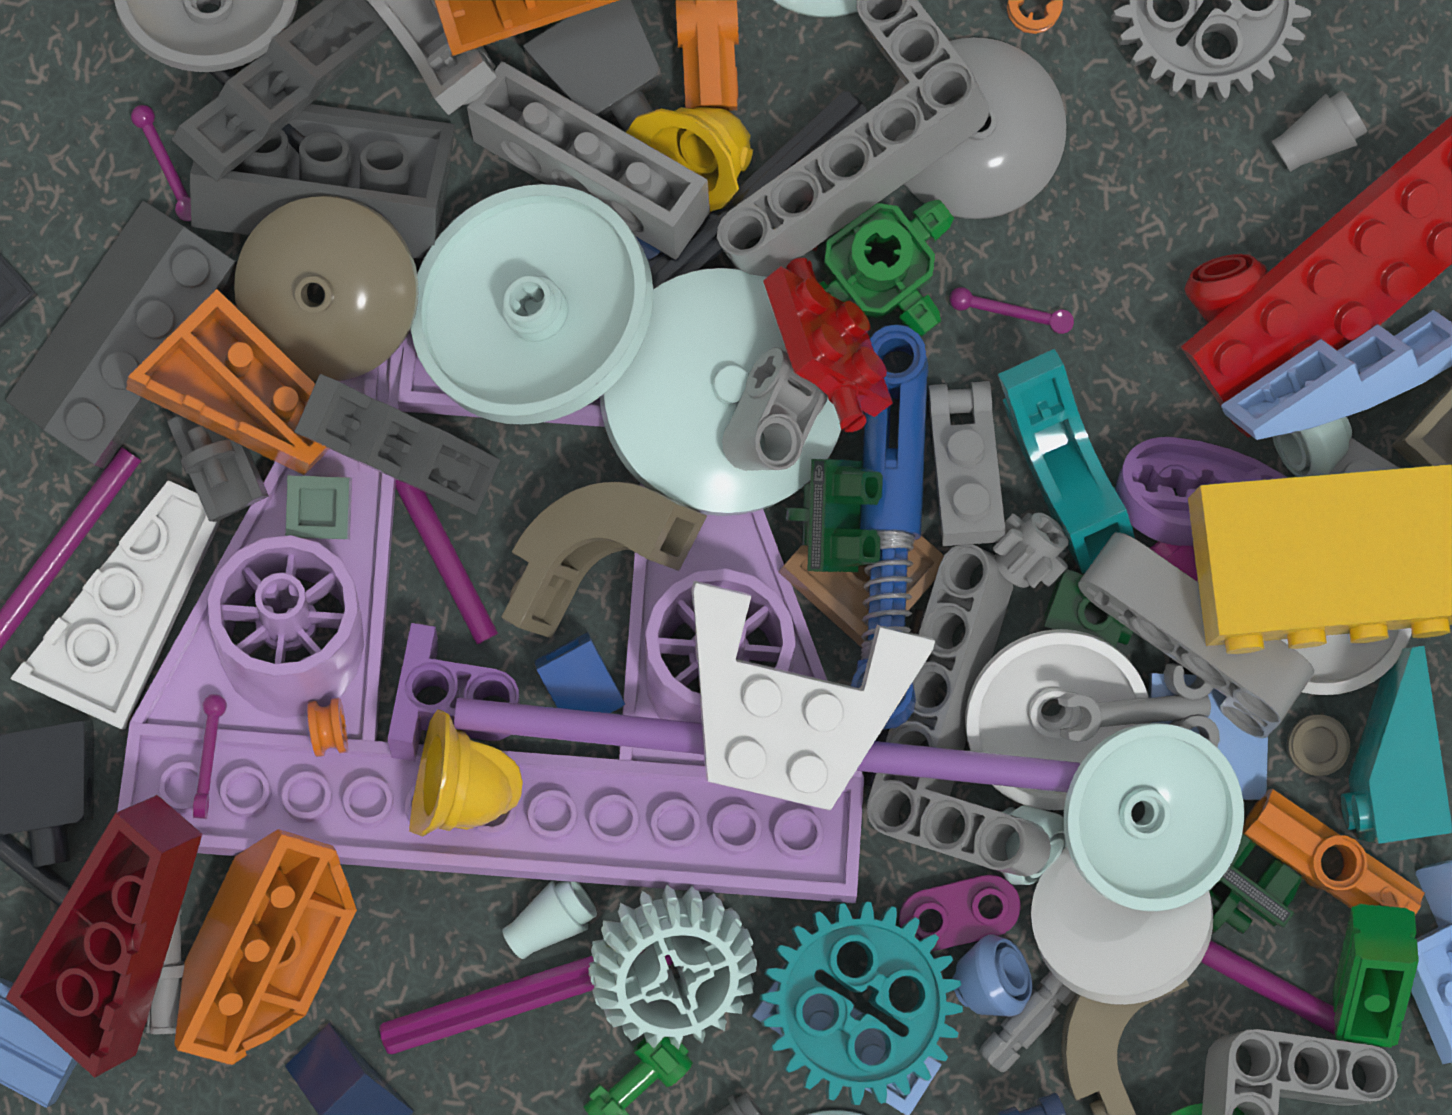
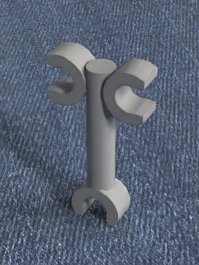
M1170 663L1166 664L1164 670V682L1175 696L1096 703L1091 697L1075 692L1065 693L1058 697L1059 705L1065 707L1079 706L1083 716L1078 726L1060 729V737L1075 742H1083L1092 738L1100 727L1172 721L1171 725L1189 730L1197 727L1201 736L1218 747L1220 741L1219 730L1216 724L1208 718L1211 712L1208 694L1214 688L1198 676L1193 684L1187 686L1183 678V666Z

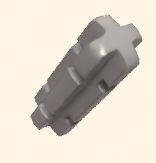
M1051 971L1040 981L1044 986L1038 992L1035 989L1032 990L1024 1010L1018 1015L1008 1016L1001 1024L1004 1029L998 1035L993 1032L981 1045V1055L996 1070L1000 1072L1007 1071L1020 1057L1017 1051L1022 1046L1027 1049L1060 1014L1056 1009L1062 1003L1067 1006L1077 994L1062 984Z

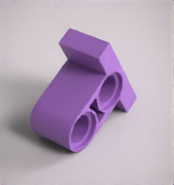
M411 623L388 734L391 758L416 762L422 730H428L429 722L437 709L448 713L454 724L457 698L482 700L488 696H499L508 703L520 704L519 689L514 679L507 673L497 669L436 660L438 651L436 627ZM428 686H438L447 692V696L435 705H426L416 699L417 694ZM463 730L469 738L487 741L501 740L510 736V734Z

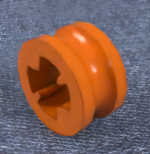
M1008 0L1007 12L1011 22L1016 28L1031 34L1045 32L1051 28L1059 18L1063 6V0H1050L1051 2L1044 9L1045 18L1032 20L1033 12H1030L1027 18L1019 10V7L1024 4L1025 0Z
M331 699V703L326 707L319 706L317 701L308 702L309 732L315 756H325L326 750L330 748L337 749L339 754L347 753L348 733L341 699Z

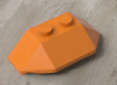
M277 829L235 856L184 962L174 1042L178 1051L233 1065L247 1056L246 1051L269 1041L306 1016L357 911L341 868L337 851L333 845Z

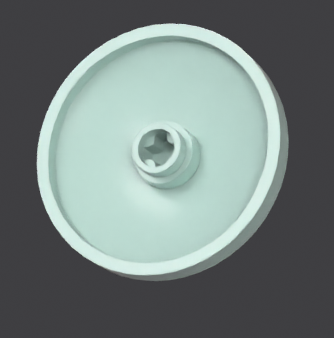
M538 184L508 189L494 194L464 211L440 234L435 241V245L431 246L417 274L419 295L411 334L417 355L425 371L449 398L465 410L479 417L506 424H535L555 420L584 408L608 391L625 373L639 352L649 327L653 307V283L649 263L642 246L631 229L611 207L598 198L583 191L559 185Z
M716 268L693 271L677 276L653 289L651 319L640 350L621 378L600 396L603 422L609 440L629 472L646 488L661 493L706 515H742L768 508L786 499L811 480V459H828L841 431L834 404L827 399L826 404L817 415L808 434L801 456L791 467L784 470L743 471L735 468L727 460L722 443L724 431L730 423L745 391L750 371L757 360L769 349L777 347L787 353L763 282L767 277L751 275L739 269ZM763 432L760 437V447L762 452H764L765 448V437Z

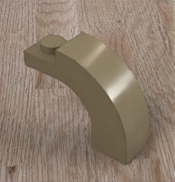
M603 482L572 491L542 511L527 527L512 550V553L529 563L522 577L514 584L510 594V601L501 618L518 628L552 638L583 577L599 560L617 551L632 550L650 561L679 571L707 515L661 493L631 483Z
M1187 979L1172 991L1141 1003L1126 1005L1101 1003L1076 994L1069 1003L1064 1019L1061 1041L1065 1080L1071 1096L1076 1101L1097 1093L1099 1100L1089 1104L1093 1115H1136L1118 1070L1117 1050L1121 1034L1128 1021L1139 1009L1156 999L1189 986Z

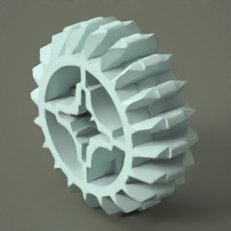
M666 885L662 899L653 901L649 894L642 891L640 897L641 906L634 910L620 903L618 914L621 922L603 920L601 931L604 939L592 941L591 953L594 961L589 963L590 967L588 969L591 983L594 985L592 991L596 1004L601 1009H604L607 1021L612 1024L613 1028L622 1025L624 1034L631 1041L644 1034L646 1042L653 1048L658 1045L663 1037H669L671 1044L679 1050L683 1036L693 1034L697 1040L703 1043L705 1037L704 1029L710 1025L725 1031L727 1021L724 1013L742 1014L743 1002L741 995L753 993L754 983L750 974L756 971L757 961L751 947L753 941L748 929H744L738 913L732 907L724 909L721 899L717 898L715 894L702 901L699 891L695 890L692 885L682 898H677L675 890ZM666 955H670L674 966H677L680 979L676 980L674 978L672 970L668 967L665 959Z

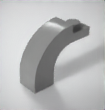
M367 0L401 42L420 71L432 96L448 115L461 105H467L477 100L484 93L487 85L498 78L493 70L496 66L483 46L452 56L433 0Z

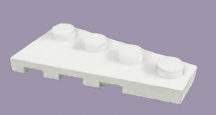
M168 480L119 541V546L103 566L95 571L83 586V591L63 616L55 621L43 636L44 640L26 662L23 661L10 679L115 727L126 729L221 520L217 522L209 521L198 494Z

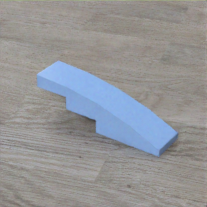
M1433 310L1395 336L1377 324L1338 351L1320 339L1223 403L1221 407L1227 417L1256 440L1311 429L1367 410L1426 382L1452 366V322Z

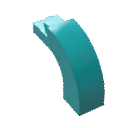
M1052 349L999 373L998 377L1005 395V399L1002 401L1021 451L1052 518L1065 531L1068 537L1067 548L1083 574L1086 573L1114 533H1123L1134 539L1135 536L1127 509L1109 481L1088 438L1075 403L1064 364L1056 350Z

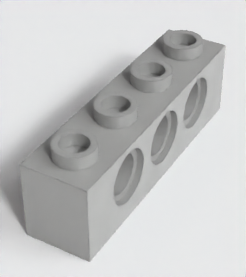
M501 61L494 70L498 78L487 85L486 90L477 100L467 106L473 141L547 185L574 188L598 198L623 219L636 237L670 257L677 259L710 213L708 180Z

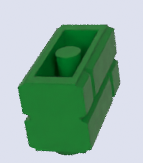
M1367 904L1352 906L1332 992L1334 1012H1336L1334 1017L1336 1040L1389 1048L1398 1045L1402 1021H1404L1419 962L1417 939H1415V912L1408 910V908Z

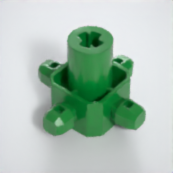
M939 199L929 201L913 211L912 216L914 219L911 221L907 219L898 206L876 203L827 240L823 269L832 282L827 285L822 281L820 285L827 293L842 302L851 301L855 303L867 318L883 319L894 309L898 308L902 313L898 319L906 327L911 328L920 337H923L941 322L940 312L930 296L922 297L918 292L930 282L933 276L935 253L926 241L930 239L935 243L949 230L954 217ZM873 247H881L887 249L892 254L891 261L895 262V265L888 268L882 261L871 265L866 258H869Z

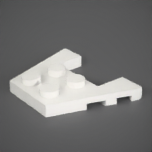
M693 581L691 591L695 617V642L699 669L700 707L707 781L831 810L933 651L935 640L930 637L877 625L860 688L736 659L751 595Z

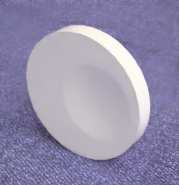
M1068 847L1062 850L1060 856L1041 875L1032 901V928L1041 957L1049 970L1070 990L1101 1003L1123 1005L1141 1003L1172 991L1183 983L1198 967L1208 949L1212 935L1213 909L1209 891L1186 905L1170 910L1142 911L1128 908L1102 896L1086 882L1077 870Z

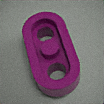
M996 875L976 876L914 892L904 901L900 908L899 927L901 928L911 918L916 917L919 919L920 914L926 909L937 910L942 918L940 927L933 932H926L918 925L914 937L920 941L924 937L936 934L939 939L931 951L979 941L982 937L990 934L999 936L1006 933L1014 926L1019 917L1020 899L1015 888L1007 880ZM989 894L996 895L1001 902L1000 912L992 918L982 916L978 909L981 898Z

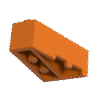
M218 289L128 376L126 390L302 475H305L330 450L295 433L315 383Z

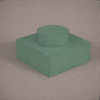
M287 475L285 536L350 539L352 478Z

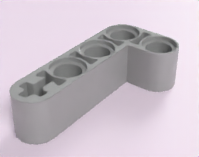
M1114 533L1078 582L1081 592L1097 607L1224 694L1226 698L1220 705L1223 715L1239 729L1254 737L1266 738L1281 723L1314 675V668L1311 663L1295 649L1288 648V644L1282 640L1264 641L1265 649L1244 654H1227L1225 644L1206 646L1198 582L1141 542L1123 533Z

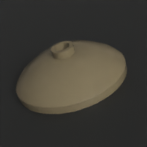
M327 195L312 196L279 207L265 217L251 232L241 250L235 272L234 290L237 309L313 381H317L320 374L337 381L348 380L375 369L389 359L401 346L412 327L416 315L419 295L418 276L407 244L394 226L381 214L360 202L348 198ZM311 282L318 283L325 291V300L321 305L314 304L307 296V288Z

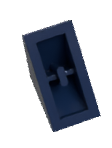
M331 1023L326 1025L285 1065L318 1115H411L414 1112L403 1098Z

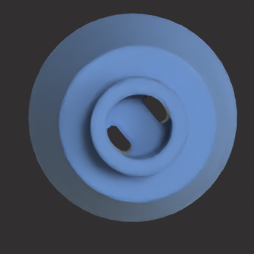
M994 934L982 937L958 961L956 973L953 976V979L961 981V986L954 990L958 1000L964 1006L969 1007L980 1015H1018L1024 1010L1032 993L1031 974L1023 954L1013 942Z

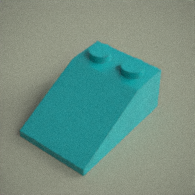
M1425 646L1403 648L1397 662L1381 676L1348 778L1350 792L1341 794V807L1347 830L1356 829L1358 840L1381 844L1452 833L1451 815Z

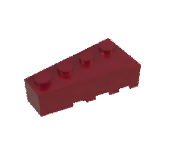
M158 795L114 814L5 997L94 1078L137 1054L203 835Z

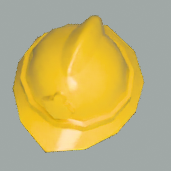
M681 107L675 111L661 108L638 115L626 132L707 179L710 211L726 207L739 190L737 178L741 171L747 169L753 155V149L750 148V134L738 117L728 110L720 108L698 107L689 109Z
M437 709L429 722L412 800L409 832L423 837L438 828L446 831H451L454 827L467 830L496 820L500 815L506 814L516 807L521 798L523 780L520 767L501 750L472 741L465 731L455 729L448 713Z

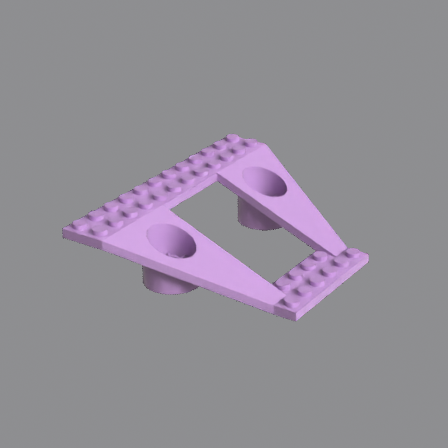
M411 329L401 346L384 363L361 376L339 381L402 412L479 417L455 403L431 379L419 360L414 347ZM600 397L578 411L546 422L605 427ZM331 449L305 475L280 463H274L264 481L269 497L250 506L129 724L118 811L158 795L203 834L197 853L236 856L270 833L281 829L333 845L337 851L340 864L661 889H665L666 885L674 890H688L692 885L695 890L701 892L856 903L864 788L862 771H855L833 808L826 810L708 782L705 772L704 755L620 746L618 760L502 751L520 767L523 786L521 798L516 807L506 814L500 815L494 821L467 830L454 827L451 831H446L438 828L423 837L409 832L412 800L424 745L419 744L416 762L391 758L388 742L377 741L396 479ZM287 475L352 478L350 539L285 536ZM763 509L742 515H707L679 571L650 561L635 553L624 702L626 705L623 706V715L702 723L701 695L686 687L687 684L699 676L695 636L692 640L670 639L678 626L685 622L696 633L691 591L693 581L751 595L746 616L748 619L744 624L736 659L747 662L749 660L777 662L776 669L827 681L793 587L778 572L784 566ZM297 578L316 584L305 592L303 585ZM255 593L257 607L244 606L251 595ZM330 593L339 600L344 614L316 612L313 605ZM236 621L255 622L256 631L239 644L234 645L231 638ZM317 627L338 629V632L322 650L312 640ZM759 628L765 633L771 646L749 645L746 637ZM265 643L270 648L276 649L275 664L251 658L249 654ZM304 646L311 654V656L301 661L285 663L286 651L297 650ZM662 653L689 655L690 666L674 678L661 655ZM211 694H218L226 700L227 708L225 713L219 717L209 790L207 819L193 818V802L197 793L207 715L204 713L202 705L206 697ZM340 698L347 725L348 752L339 754L337 749L330 748L326 750L325 756L316 757L309 732L308 702L317 701L319 706L326 707L331 703V699Z

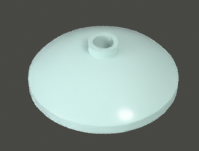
M1146 723L1127 727L1100 742L1085 757L1075 772L1064 806L1066 844L1081 876L1093 889L1107 899L1122 906L1142 911H1163L1181 907L1209 891L1221 879L1232 863L1240 844L1244 826V803L1237 776L1226 757L1215 745L1200 734L1186 728L1164 723ZM1142 801L1145 805V814L1140 821L1134 822L1131 817L1132 808L1136 803Z

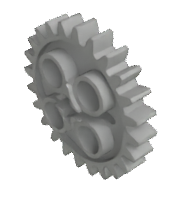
M1123 0L1127 2V5L1114 10L1111 18L1115 22L1129 23L1130 28L1121 34L1117 41L1119 45L1137 43L1139 50L1131 60V66L1141 65L1148 60L1154 65L1150 72L1148 83H1155L1165 74L1171 77L1169 95L1174 97L1184 84L1192 85L1193 100L1199 103L1206 93L1207 87H1213L1219 103H1223L1229 97L1230 84L1234 83L1239 92L1246 97L1253 91V74L1265 84H1269L1275 78L1269 61L1283 67L1290 63L1293 58L1282 44L1297 46L1301 44L1305 35L1293 27L1292 23L1306 21L1311 16V11L1296 5V0H1268V7L1261 11H1252L1246 8L1240 0H1221L1218 5L1220 9L1215 8L1212 10L1185 46H1179L1176 43V38L1195 15L1203 0H1178L1183 9V18L1175 22H1166L1160 19L1153 9V0ZM1209 32H1218L1224 35L1230 42L1231 55L1224 59H1214L1208 56L1202 46V36Z

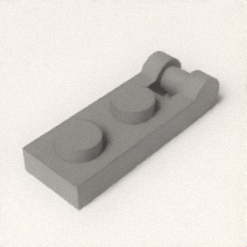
M990 381L971 382L970 388L948 390L947 384L928 385L930 425L943 546L999 542L1005 535V522ZM972 412L973 424L951 425L950 414Z

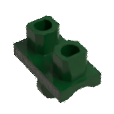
M811 459L810 484H804L803 508H786L785 520L803 521L802 545L808 546L807 571L858 572V566L877 563L880 560L881 538L877 530L860 529L861 504L877 505L882 498L883 475L880 472L863 468L862 461Z
M1242 833L1240 844L1232 863L1216 883L1225 891L1220 896L1214 890H1209L1213 909L1212 934L1225 922L1241 934L1246 932L1253 919L1236 908L1239 902L1273 927L1278 924L1284 928L1294 914L1288 908V905L1293 900L1302 877L1285 864L1272 859L1254 883L1238 871L1256 845Z

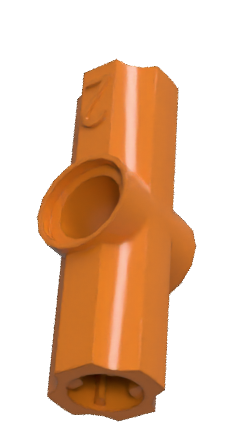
M676 0L678 48L683 47L685 108L713 107L728 111L737 110L738 81L734 45H739L737 0Z
M1274 789L1267 790L1264 796L1256 802L1245 819L1242 831L1244 835L1301 874L1309 886L1326 891L1352 909V906L1358 904L1408 908V910L1415 912V915L1420 909L1425 892L1367 854L1355 839L1338 834ZM1331 846L1336 847L1344 859V867L1341 874L1333 880L1324 874L1321 867L1323 853Z

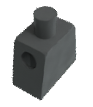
M619 0L565 18L523 45L526 56L531 64L560 95L603 120L613 114L624 132H627L638 115L654 111L644 94L662 83V73L631 0Z

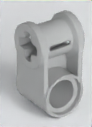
M780 348L769 349L754 364L749 373L745 391L730 423L724 431L722 439L724 454L735 468L743 471L784 470L794 465L801 456L803 445L817 415L821 412L828 399L827 395L815 384L794 373L788 353ZM762 432L765 437L764 452H762L760 447V437Z

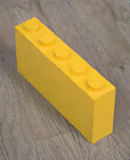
M1452 465L1200 485L1188 497L1206 646L1225 644L1227 654H1244L1265 649L1264 641L1287 639L1288 648L1301 649L1326 644V636L1349 634L1351 643H1369L1388 639V630L1411 628L1413 638L1435 637L1450 633V625H1452Z

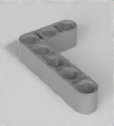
M857 0V11L876 46L906 85L732 208L721 219L717 230V239L721 248L737 269L751 275L768 277L780 266L786 268L792 260L805 255L974 135L985 124L989 115V105L971 69L918 0ZM893 11H899L895 16L883 20V18L887 14ZM931 52L927 58L914 62L919 55ZM957 94H964L959 101L945 105L951 97ZM913 130L907 138L895 141L902 132ZM863 165L856 174L844 177L850 169ZM812 201L806 210L794 213L801 204ZM761 237L755 246L744 249L750 240Z
M973 544L952 547L944 555L919 631V635L935 640L933 651L913 680L916 695L914 712L905 723L889 730L886 742L920 746L925 740H928L929 747L964 750L967 741L965 728L967 701L976 678L992 658L1013 590V584L999 572L995 554ZM982 564L984 569L983 577L974 588H971V574L978 565ZM964 622L966 628L965 636L960 644L953 647V633L956 627ZM943 681H946L948 687L947 695L944 701L939 706H936L934 700L935 692L938 686ZM876 773L868 799L867 814L869 822L880 833L1017 876L1036 874L1046 865L1050 857L1051 844L1048 834L1038 824L951 797L950 794L954 781ZM909 798L911 814L907 821L901 825L899 810L903 802ZM960 815H963L965 830L962 836L954 842L952 826L955 820ZM1017 831L1020 838L1019 849L1015 856L1008 859L1006 842Z
M1260 1029L1245 1030L1225 1035L1215 1040L1209 1048L1206 1057L1202 1115H1232L1236 1107L1244 1115H1278L1279 1097L1340 1106L1376 1102L1388 1097L1394 1090L1398 1078L1397 1068L1392 1057L1384 1049L1373 1045ZM1240 1045L1248 1051L1251 1057L1252 1065L1248 1075L1244 1074L1236 1063V1052ZM1297 1054L1305 1058L1308 1064L1309 1075L1305 1083L1298 1078L1295 1072L1294 1062ZM1355 1062L1362 1066L1365 1072L1366 1083L1363 1090L1356 1086L1352 1077V1069Z

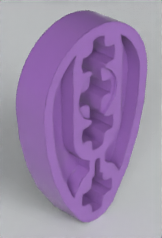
M1158 437L1141 442L1128 453L1118 476L1115 491L1127 509L1131 525L1138 531L1166 544L1194 546L1188 497L1200 485L1282 479L1287 477L1254 458L1228 448L1196 440ZM1173 488H1176L1178 496H1175Z

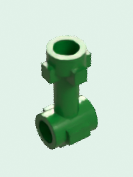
M644 1036L633 1049V1052L641 1061L609 1091L599 1083L588 1093L591 1099L583 1108L589 1115H629L626 1108L657 1079L665 1087H670L688 1072L693 1065V1061L686 1055L689 1050L683 1043H681L678 1050L671 1044L669 1037H663L658 1045L653 1048L646 1042Z

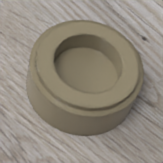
M1310 715L1300 719L1293 725L1287 737L1286 748L1291 762L1297 769L1309 775L1325 776L1336 772L1344 765L1350 752V739L1346 729L1336 719L1326 715Z

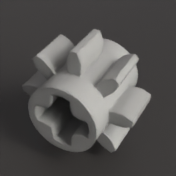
M1027 513L1022 519L1012 514L1005 521V535L993 547V550L996 552L995 559L998 570L1009 582L1022 588L1029 585L1035 588L1042 581L1049 587L1068 568V565L1063 560L1069 553L1066 548L1068 546V537L1063 528L1054 519L1043 513H1034L1033 515Z

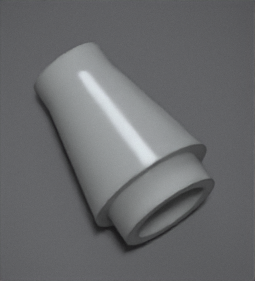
M1341 91L1331 98L1327 94L1323 95L1292 126L1271 142L1287 169L1291 172L1301 165L1357 146L1355 139L1367 133V129L1346 94Z

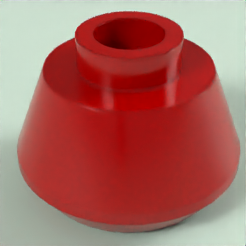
M1232 254L1218 257L1199 265L1191 272L1185 285V293L1202 317L1209 323L1231 303L1247 294L1256 285L1258 280L1267 274V269L1263 263L1248 254Z

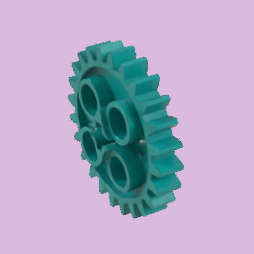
M871 902L862 903L857 919H852L845 903L837 905L835 912L836 923L833 924L820 911L812 914L816 932L810 934L804 928L798 925L794 926L791 930L799 946L794 950L787 946L777 945L775 951L786 962L784 969L768 968L764 972L771 980L779 983L777 991L760 994V1000L776 1005L777 1011L776 1014L762 1020V1026L780 1027L782 1033L769 1046L771 1051L789 1048L793 1054L783 1069L790 1073L802 1066L807 1068L808 1071L804 1078L803 1087L808 1090L816 1086L821 1079L826 1080L825 1092L826 1099L834 1101L843 1086L848 1087L852 1105H860L865 1088H870L877 1103H886L887 1085L891 1083L902 1095L910 1094L907 1075L913 1073L916 1077L929 1081L932 1077L924 1063L927 1057L939 1061H946L948 1058L946 1053L937 1045L939 1037L957 1038L959 1034L955 1029L944 1023L946 1015L963 1012L962 1006L946 1001V993L961 986V981L943 979L940 973L953 961L952 957L942 956L933 959L929 952L936 945L939 937L933 934L924 937L920 941L914 936L919 925V919L916 917L905 922L901 928L895 926L897 911L892 906L884 911L880 920H874ZM848 942L859 944L867 954L866 969L856 978L845 976L837 965L838 951ZM823 970L851 992H863L868 988L872 992L868 1002L879 1011L905 1025L908 1029L907 1035L904 1037L897 1035L885 1024L869 1014H859L854 1019L850 1015L854 1007L852 1002L818 982L814 977L815 972ZM901 976L911 979L919 990L917 1004L912 1010L905 1013L896 1010L889 1000V988L895 979ZM815 994L826 996L834 1008L832 1022L822 1030L810 1028L803 1018L802 1008L804 1003L810 996ZM869 1028L878 1031L885 1041L883 1057L872 1065L863 1063L855 1053L857 1036Z

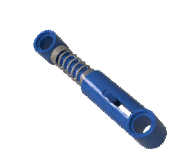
M897 324L881 328L870 338L874 352L881 360L891 352L902 351L913 357V363L909 369L902 373L894 374L887 372L886 377H884L891 398L900 399L898 449L889 448L891 405L876 417L864 412L867 421L864 425L862 467L880 472L883 475L882 498L878 504H861L860 529L877 530L881 540L880 560L877 563L868 565L864 569L866 574L870 576V581L864 584V589L869 593V598L863 602V605L868 609V614L862 619L865 625L868 626V631L864 632L861 636L865 641L861 644L863 647L861 649L863 652L861 654L862 658L857 662V672L854 674L851 684L852 687L856 688L862 686L876 626H885L905 632L911 631L910 628L905 627V617L912 614L906 610V600L912 598L910 594L906 593L907 583L913 581L910 577H907V567L914 564L908 560V552L914 548V540L921 537L926 394L929 368L925 344L919 334L909 327ZM913 682L883 727V730L897 728L905 723L914 712L916 695Z

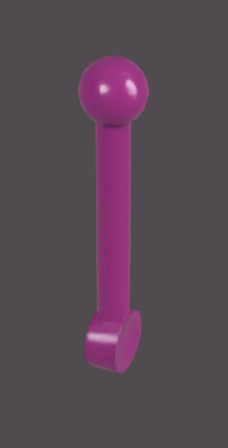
M138 105L131 112L132 123L136 127L142 128L177 200L175 207L177 216L183 221L190 222L191 197H188L153 125L155 119L154 111L147 105Z
M957 287L949 295L950 305L958 311H964L971 307L1049 325L1051 330L1057 334L1069 332L1074 325L1072 314L1066 310H1058L1053 314L973 296L965 287Z
M211 694L206 697L202 705L203 711L207 715L197 793L193 802V818L207 819L209 790L219 717L225 713L227 708L226 700L218 694Z

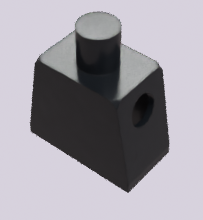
M93 720L0 735V835L28 831L34 867L71 861L65 824L93 820L94 817Z

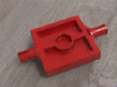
M807 258L794 259L787 265L786 269L780 266L763 280L794 373L815 384L827 395L829 401L834 404L842 430L844 429L845 432L858 431L867 421L863 411L876 417L893 403L884 377L887 375L886 367L880 357L874 352L868 335L870 330L868 318L855 303L851 301L844 303L827 293L817 282L810 260L808 261Z

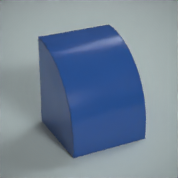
M588 632L535 660L536 670L557 708L611 713L626 705Z

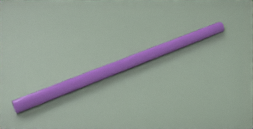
M457 698L455 729L704 755L702 723ZM875 741L856 771L1067 793L1080 763Z

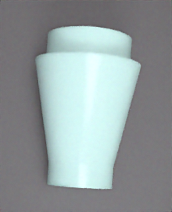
M551 880L520 915L502 929V932L513 952L519 958L525 959L535 951L588 930L587 922L597 916V911L591 898L579 882Z

